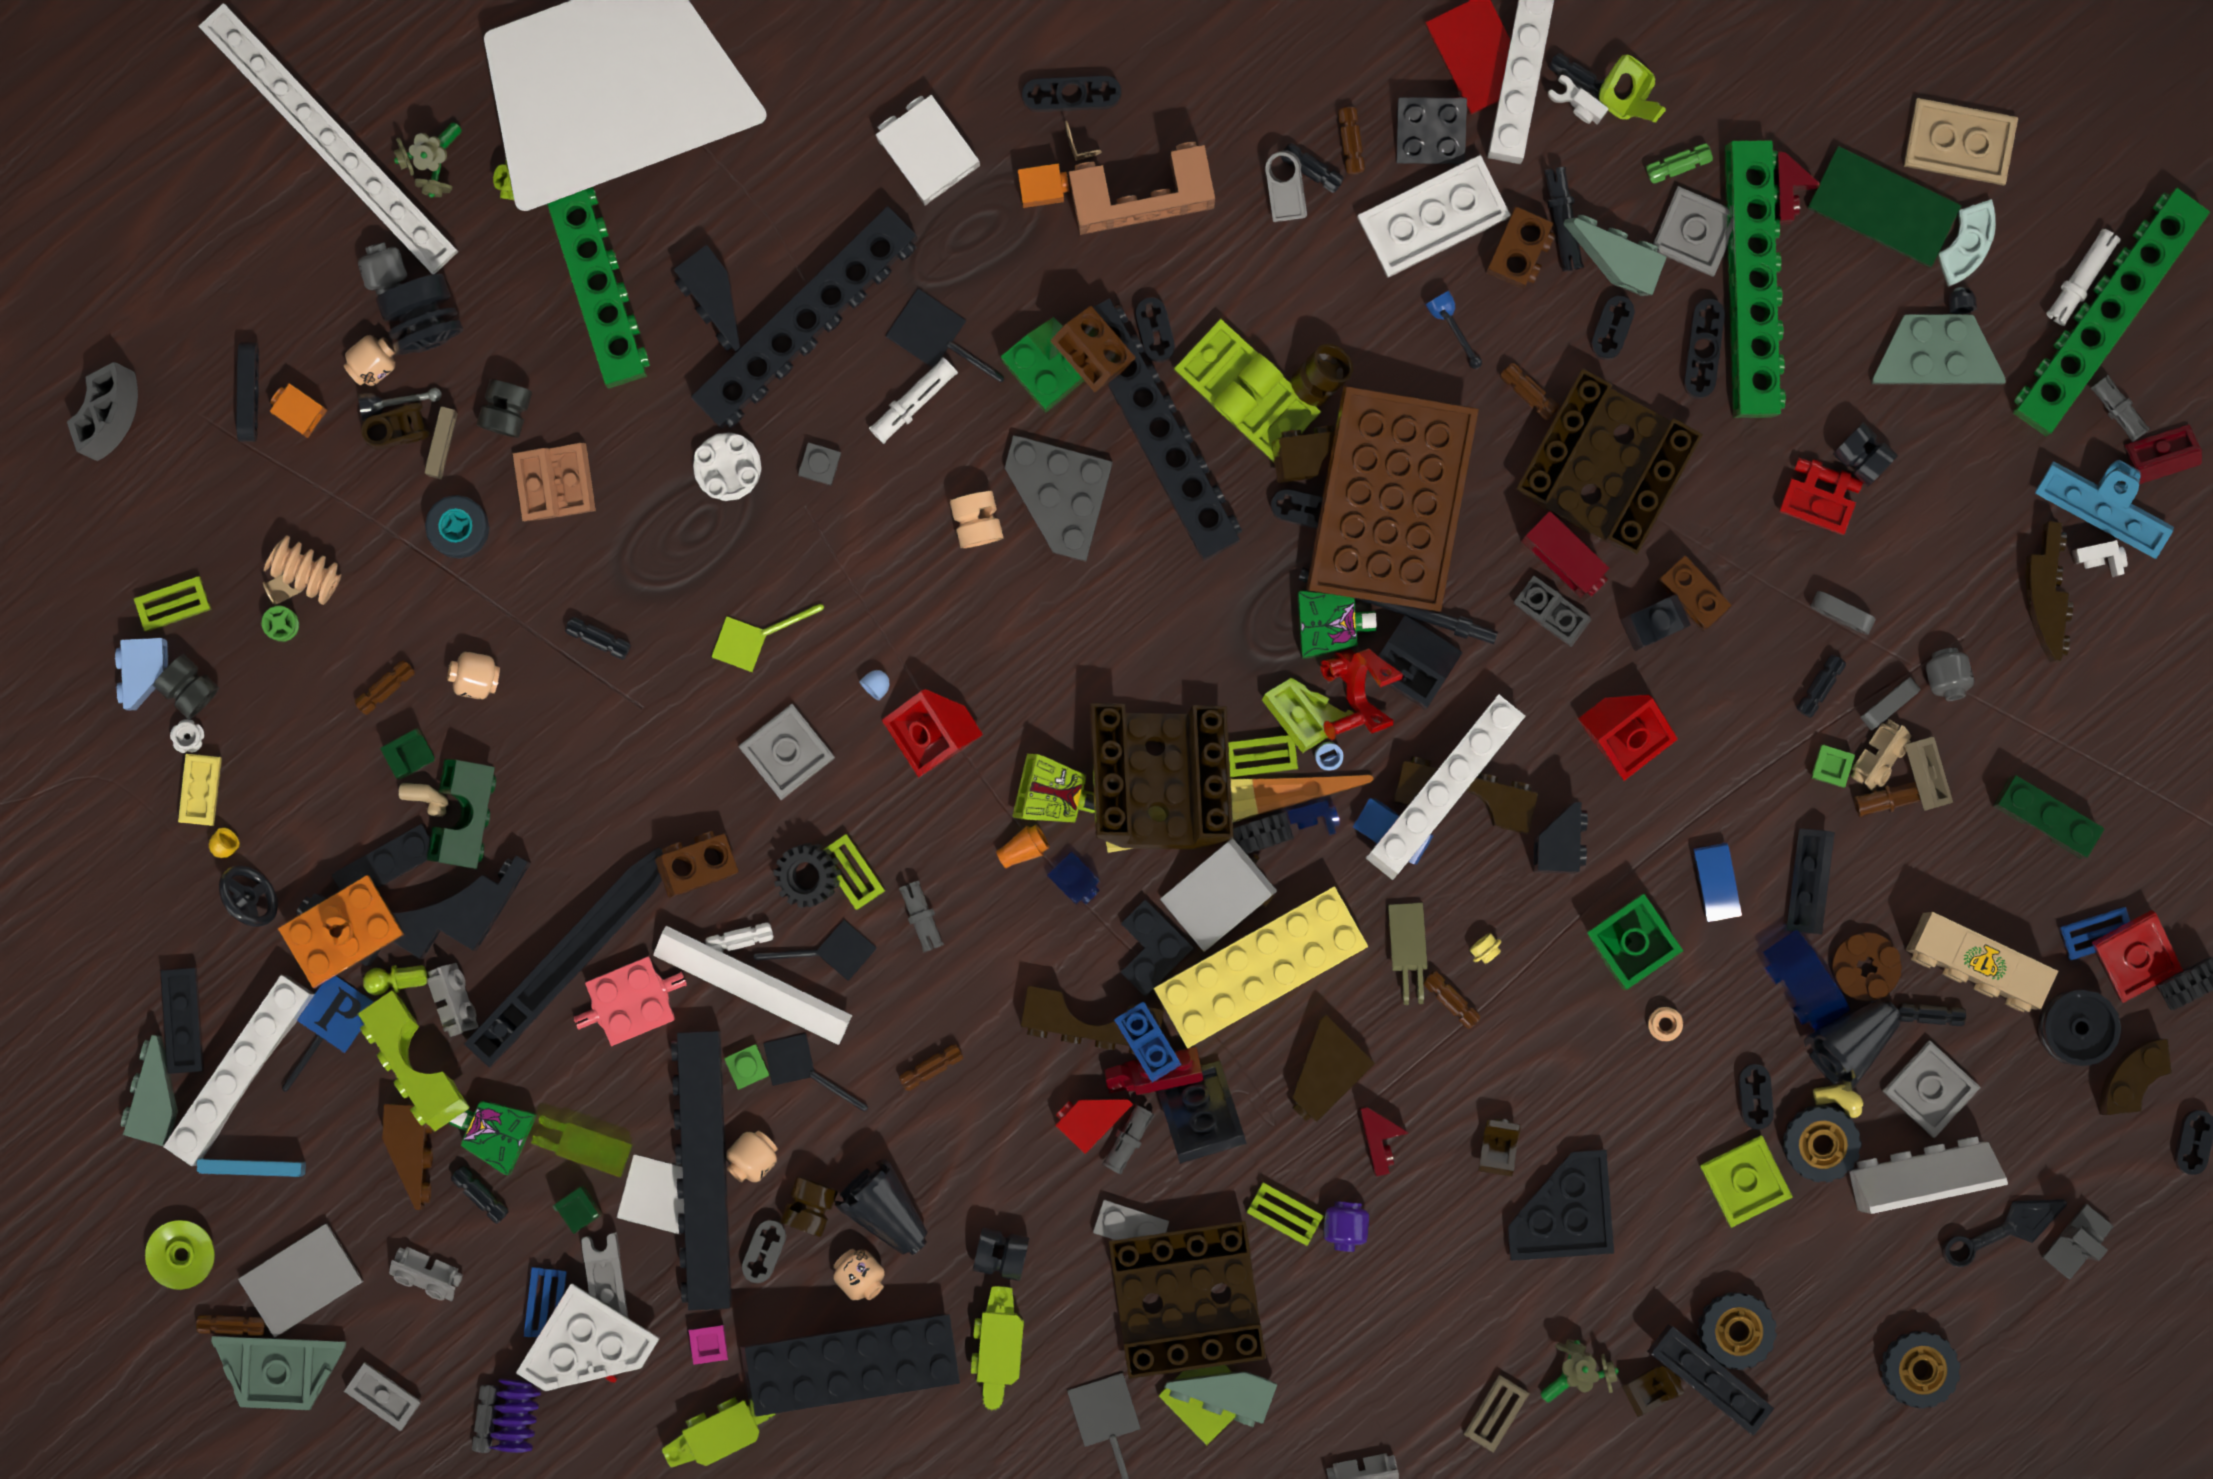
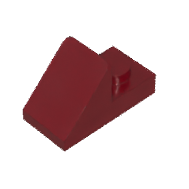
M1778 152L1775 184L1779 186V202L1776 204V218H1779L1780 225H1790L1794 221V215H1799L1800 213L1799 195H1794L1793 190H1816L1820 183L1786 152Z
M1368 1107L1360 1108L1374 1174L1376 1177L1390 1174L1388 1166L1394 1165L1390 1145L1383 1146L1382 1140L1409 1133Z

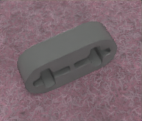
M1817 591L1810 605L1815 611L1865 635H1869L1876 621L1868 613L1821 591Z
M1910 676L1866 711L1860 718L1870 730H1873L1914 697L1921 688Z
M776 1220L764 1221L755 1231L742 1264L743 1275L752 1283L766 1281L775 1269L787 1237L786 1229L780 1222ZM771 1226H775L777 1228L776 1234L781 1236L779 1242L773 1241L769 1250H765L763 1245L766 1237L761 1235L762 1230H769ZM760 1253L766 1254L763 1266L768 1268L766 1274L760 1273L758 1277H754L752 1275L753 1269L748 1267L749 1262H756Z

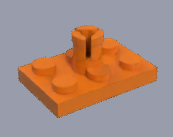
M366 875L278 928L313 988L318 987L404 935L369 875Z

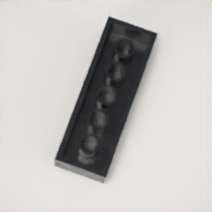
M938 1314L740 1346L750 1415L754 1417L960 1384L950 1314Z

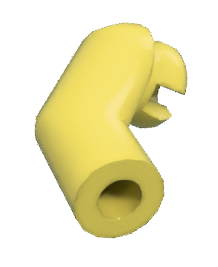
M1844 1084L1813 1089L1816 1105L1836 1102L1850 1118H1856L1861 1115L1863 1100L1853 1090H1842L1846 1086Z

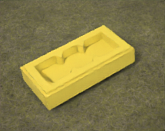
M185 755L178 822L214 826L221 757Z

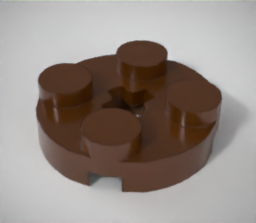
M1861 933L1853 935L1839 944L1832 957L1831 970L1839 989L1846 996L1858 1001H1872L1884 998L1896 987L1901 976L1902 965L1899 951L1888 939L1875 933ZM1869 957L1872 959V965L1876 969L1874 973L1869 972L1867 977L1861 975L1862 969L1857 967V963L1865 961Z

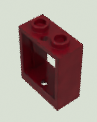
M1550 511L1521 541L1579 598L1586 593L1592 597L1609 580L1604 574L1610 568Z

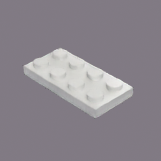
M1481 155L1357 216L1387 278L1511 217Z

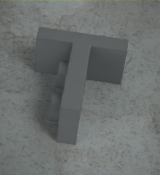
M2084 1204L2043 1254L2042 1258L2070 1280L2087 1259L2097 1261L2102 1259L2108 1250L2101 1243L2114 1226L2089 1205Z

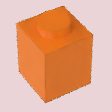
M1059 163L1018 169L1023 208L1064 202L1063 193L1070 192L1067 172H1060Z
M290 383L286 389L280 387L270 401V404L273 405L270 412L307 438L327 412L323 406Z

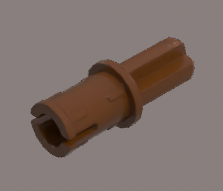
M1916 782L1889 788L1887 785L1883 786L1881 791L1854 797L1855 808L1859 817L1884 810L1894 812L1896 807L1921 801Z

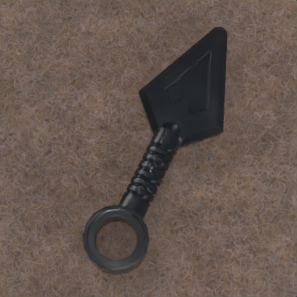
M2064 1199L2012 1201L2005 1223L1970 1239L1963 1236L1950 1237L1943 1245V1258L1952 1266L1964 1267L1972 1263L1977 1250L2010 1235L2033 1243L2066 1207L2067 1202ZM1961 1241L1966 1244L1968 1255L1963 1261L1958 1262L1951 1257L1950 1248L1955 1242Z

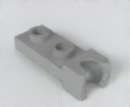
M611 1233L607 1236V1247L604 1251L595 1249L590 1236L582 1237L581 1243L589 1294L628 1318L617 1233Z

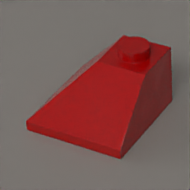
M927 689L920 691L882 719V722L918 778L983 736L964 705Z
M1650 695L1604 698L1578 718L1590 739L1623 781L1678 740Z

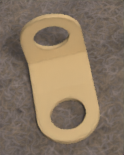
M1065 121L1066 132L1075 161L1102 153L1101 150H1094L1078 154L1072 140L1068 122Z
M283 575L267 583L262 582L270 600L275 605L300 593L298 590L291 588L289 584L283 583Z

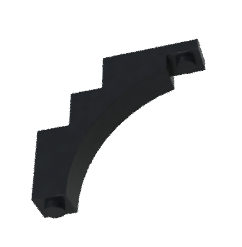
M516 855L513 861L508 858L497 875L502 878L499 884L482 875L461 892L438 904L414 911L392 913L404 934L393 942L416 957L424 959L442 931L469 949L477 951L531 863ZM316 893L313 894L312 898L306 896L298 907L296 914L300 916L327 898ZM381 949L359 962L371 967Z

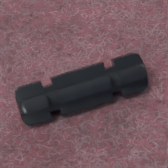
M1557 53L1551 60L1549 69L1557 75L1563 74L1567 76L1576 87L1582 88L1586 92L1590 91L1592 93L1591 96L1599 100V91L1604 80H1597L1595 74L1576 62L1570 63L1568 57Z
M1289 143L1285 147L1284 151H1290L1299 158L1301 173L1317 183L1322 182L1323 187L1332 193L1339 189L1344 179L1341 174L1334 170L1332 172L1329 171L1327 165L1307 152L1303 154L1301 148L1293 143ZM1281 156V159L1290 166L1294 164L1289 157Z
M571 617L565 628V632L575 638L580 637L582 638L581 641L606 653L610 651L612 656L621 660L627 657L631 648L628 642L620 638L616 640L614 635L591 624L587 626L584 621L576 617Z
M1836 655L1829 656L1823 665L1825 669L1820 670L1807 690V697H1803L1798 704L1797 710L1804 716L1811 718L1815 715L1819 708L1818 703L1824 701L1837 681L1835 677L1839 676L1846 667V662Z
M1901 1003L1898 1007L1900 1012L1899 1021L1901 1022L1917 1020V1023L1938 1025L1949 1023L1950 1026H1964L1966 1022V1009L1951 1007L1947 1009V1006L1918 1004V1007L1910 1003Z
M459 1167L452 1174L451 1181L458 1188L462 1187L464 1189L463 1193L482 1211L485 1210L487 1212L486 1215L494 1223L501 1222L509 1213L508 1209L501 1202L497 1203L495 1201L496 1197L478 1179L474 1180L472 1178L473 1174L466 1167Z

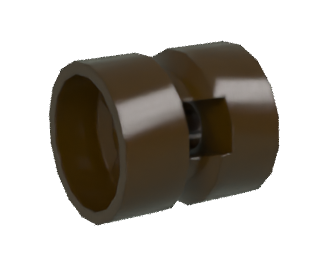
M1323 344L1319 346L1293 373L1291 384L1295 394L1308 405L1321 406L1325 404L1351 378L1353 373L1352 361L1347 353L1336 345Z
M797 1176L790 1194L794 1200L792 1203L786 1204L780 1222L800 1231L822 1237L828 1221L825 1212L832 1210L839 1191Z

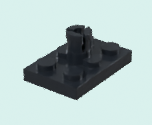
M1221 1061L1201 1066L1204 1079L1201 1082L1157 1091L1180 1164L1247 1144Z

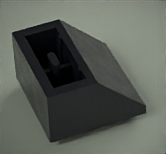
M1405 615L1378 657L1403 674L1401 680L1387 686L1426 710L1463 652Z
M1582 802L1570 804L1534 838L1533 872L1575 874L1580 872V866H1586L1587 846L1581 845V832L1587 831L1588 813L1587 810H1581Z

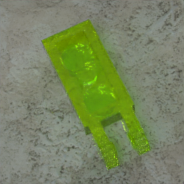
M540 1116L538 1123L546 1128L562 1131L563 1134L559 1144L542 1136H533L532 1144L554 1151L557 1156L617 1177H622L633 1144L570 1122L565 1124L545 1116Z

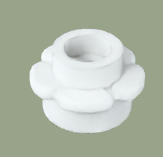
M182 720L177 726L172 728L170 739L173 741V746L177 751L193 753L202 746L201 740L204 738V730L200 725L194 724L193 720ZM186 733H189L191 736L189 740L184 738Z

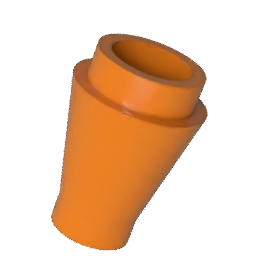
M1036 824L1032 827L1026 826L1007 844L998 849L996 853L1002 865L1007 869L1012 865L1044 856V851L1049 849L1050 846L1044 833Z

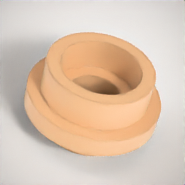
M1658 1008L1649 1017V1031L1653 1037L1660 1041L1674 1040L1683 1029L1682 1017L1673 1008ZM1664 1017L1670 1019L1672 1023L1671 1028L1667 1031H1663L1659 1027V1021Z

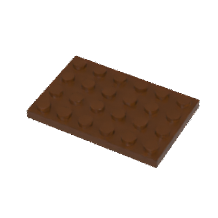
M1343 386L1306 587L1307 590L1441 612L1479 409Z

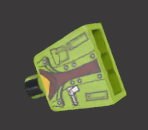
M1027 753L1012 817L1027 820L1075 822L1078 810L1090 813L1095 812L1094 792L1083 790L1086 775L1042 755Z

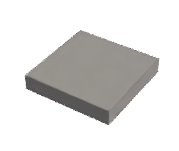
M1678 186L1653 245L1658 247L1657 253L1714 277L1729 243V236L1733 229V218H1731L1727 227L1728 207Z
M793 704L738 746L781 801L835 759Z
M1927 1041L1882 1092L1932 1138H1935L1981 1087L1931 1041Z

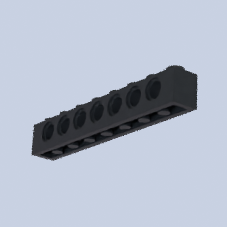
M887 206L691 396L692 400L721 430L726 425L730 428L735 426L744 417L745 413L742 410L751 401L757 404L768 394L770 390L767 386L776 377L780 381L794 368L791 362L800 354L804 357L807 356L818 345L819 342L816 338L824 330L828 333L833 331L842 322L843 318L840 315L849 306L855 309L866 299L868 294L865 291L874 282L880 285L892 273L889 267L896 260L900 259L903 262L916 250L917 247L914 243L918 240L917 235ZM878 241L887 242L890 245V252L885 257L879 258L871 253L874 243ZM853 265H861L866 269V274L860 281H851L847 278V270ZM834 288L841 292V299L837 304L827 305L822 301V295L827 289ZM805 312H811L817 317L816 324L810 329H803L798 326V318ZM780 336H787L792 340L791 348L785 353H778L773 349L775 339ZM755 360H763L767 363V371L760 377H754L748 371L749 365ZM733 383L739 384L743 389L741 397L735 401L727 400L724 397L725 388Z
M1109 298L1093 308L1107 325L1120 335L1121 341L1136 357L1132 362L1135 363L1137 371L1131 377L1118 375L1107 385L1204 562L1239 543L1240 538L1237 534L1241 533L1242 529L1234 514L1227 516L1221 504L1225 503L1226 500L1217 484L1211 486L1205 476L1210 470L1201 454L1195 456L1189 444L1194 441L1186 425L1178 426L1172 414L1177 412V409L1169 394L1167 393L1162 396L1156 384L1161 382L1154 366L1152 363L1146 366L1140 356L1145 350L1136 334L1130 336L1124 324L1128 322V318L1121 305L1118 303L1113 306ZM1140 390L1149 391L1153 396L1151 405L1148 407L1137 406L1133 400L1136 392ZM1156 420H1163L1168 424L1170 430L1166 436L1158 438L1151 434L1150 425ZM1179 450L1185 455L1186 461L1181 467L1174 468L1168 465L1166 456L1170 451ZM1195 480L1199 482L1202 487L1201 494L1195 498L1187 497L1182 491V486L1186 481ZM1205 510L1215 512L1218 516V523L1212 528L1203 527L1198 520L1201 512Z

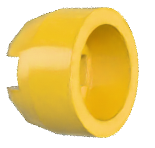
M219 828L209 840L210 852L218 858L231 856L240 845L235 833L227 828Z

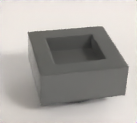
M808 443L798 476L832 486L841 452Z

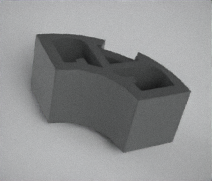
M112 362L85 377L87 391L84 403L78 413L67 421L76 451L96 461L107 456L123 440L132 424L137 408L138 386L135 372L116 362Z

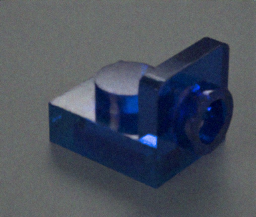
M1327 801L1286 812L1289 824L1297 823L1298 829L1317 825V817L1323 816L1328 836L1336 834L1335 827L1340 826L1336 807H1329Z
M1073 852L1047 875L1075 905L1080 901L1085 905L1088 904L1101 891L1096 886L1101 880Z

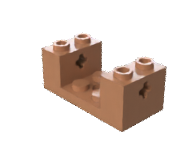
M1187 142L1177 145V151L1170 153V165L1176 193L1171 194L1170 189H1162L1151 192V198L1137 200L1136 195L1126 196L1117 199L1116 205H1111L1103 165L1095 166V162L1075 165V171L1069 172V182L1080 235L1214 209L1215 195L1205 145L1197 146L1196 142Z

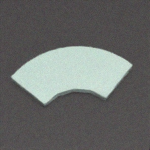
M1992 199L1959 210L1960 225L1957 237L1949 248L1937 255L1948 287L1957 284L1973 273L1987 255L1994 238L1996 226Z

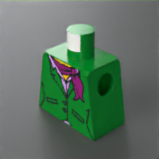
M1306 591L1298 592L1302 659L1354 648L1357 646V632H1370L1377 629L1376 612H1355V600L1352 597Z
M480 1101L475 1113L466 1110L451 1120L449 1124L466 1131L461 1143L463 1148L508 1176L512 1174L537 1114L496 1103Z

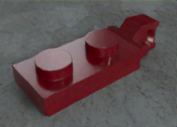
M1197 1047L1174 1051L1182 1065L1153 1083L1138 1059L1105 1069L1109 1093L1127 1090L1136 1091V1095L1201 1082L1204 1079Z

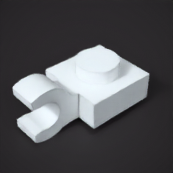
M1561 75L1558 81L1565 85L1566 93L1560 95L1551 89L1548 93L1549 98L1556 103L1571 102V105L1575 107L1573 112L1576 116L1588 124L1593 121L1598 125L1609 108L1582 88H1577L1570 78Z

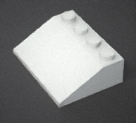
M1978 1136L1958 1140L1959 1147L1946 1150L1944 1144L1925 1147V1154L1912 1157L1910 1151L1890 1155V1162L1878 1164L1877 1158L1856 1162L1857 1169L1849 1171L1857 1210L1869 1214L2008 1185V1182L1989 1142H1979Z

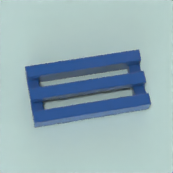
M2126 907L2059 927L2064 946L2068 952V959L2073 960L2096 953L2093 946L2075 951L2074 944L2106 935L2130 922ZM2118 916L2122 918L2123 922L2071 938V931Z
M532 1267L524 1337L538 1338L547 1323L552 1277H558L556 1309L565 1294L567 1271ZM539 1275H543L545 1277L538 1330H533Z

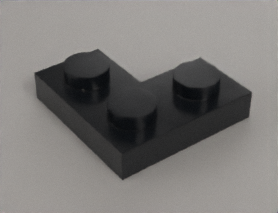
M1146 900L1121 923L1145 948L1121 973L1146 996L1193 947Z

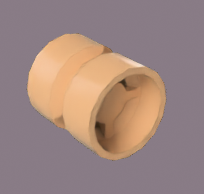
M992 491L974 493L950 501L954 520L960 522V526L956 530L961 548L980 546L1003 539L1000 521L993 517L997 509Z

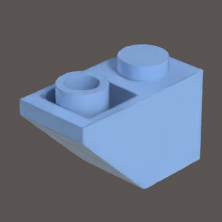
M163 638L120 640L121 648H116L115 660L117 669H122V682L117 683L118 703H123V709L129 711L137 710L156 689L153 686L154 682L168 667L167 640Z

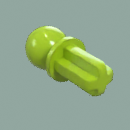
M394 965L391 967V973H387L381 968H373L363 978L365 990L372 995H382L389 987H393L395 993H399L400 989L425 986L427 984L426 969L422 965L398 969Z

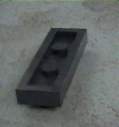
M420 824L331 875L340 891L366 875L370 876L376 888L379 889L427 862L431 837L424 825Z
M1799 828L1786 931L1822 935L1835 832Z
M197 968L161 970L168 1074L204 1071Z

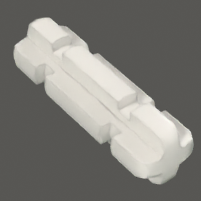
M769 923L755 925L756 928L746 927L726 932L724 936L714 935L707 937L705 943L707 946L723 953L725 949L731 951L755 945L757 941L759 943L771 941L773 939V932Z

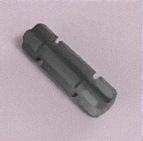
M484 1384L480 1387L479 1399H481V1404L479 1403L477 1406L474 1432H477V1434L473 1437L472 1450L475 1452L489 1453L491 1451L488 1447L492 1446L493 1439L490 1438V1434L494 1432L495 1424L492 1421L496 1418L497 1410L494 1408L495 1401H498L497 1392L499 1391V1387L495 1385Z

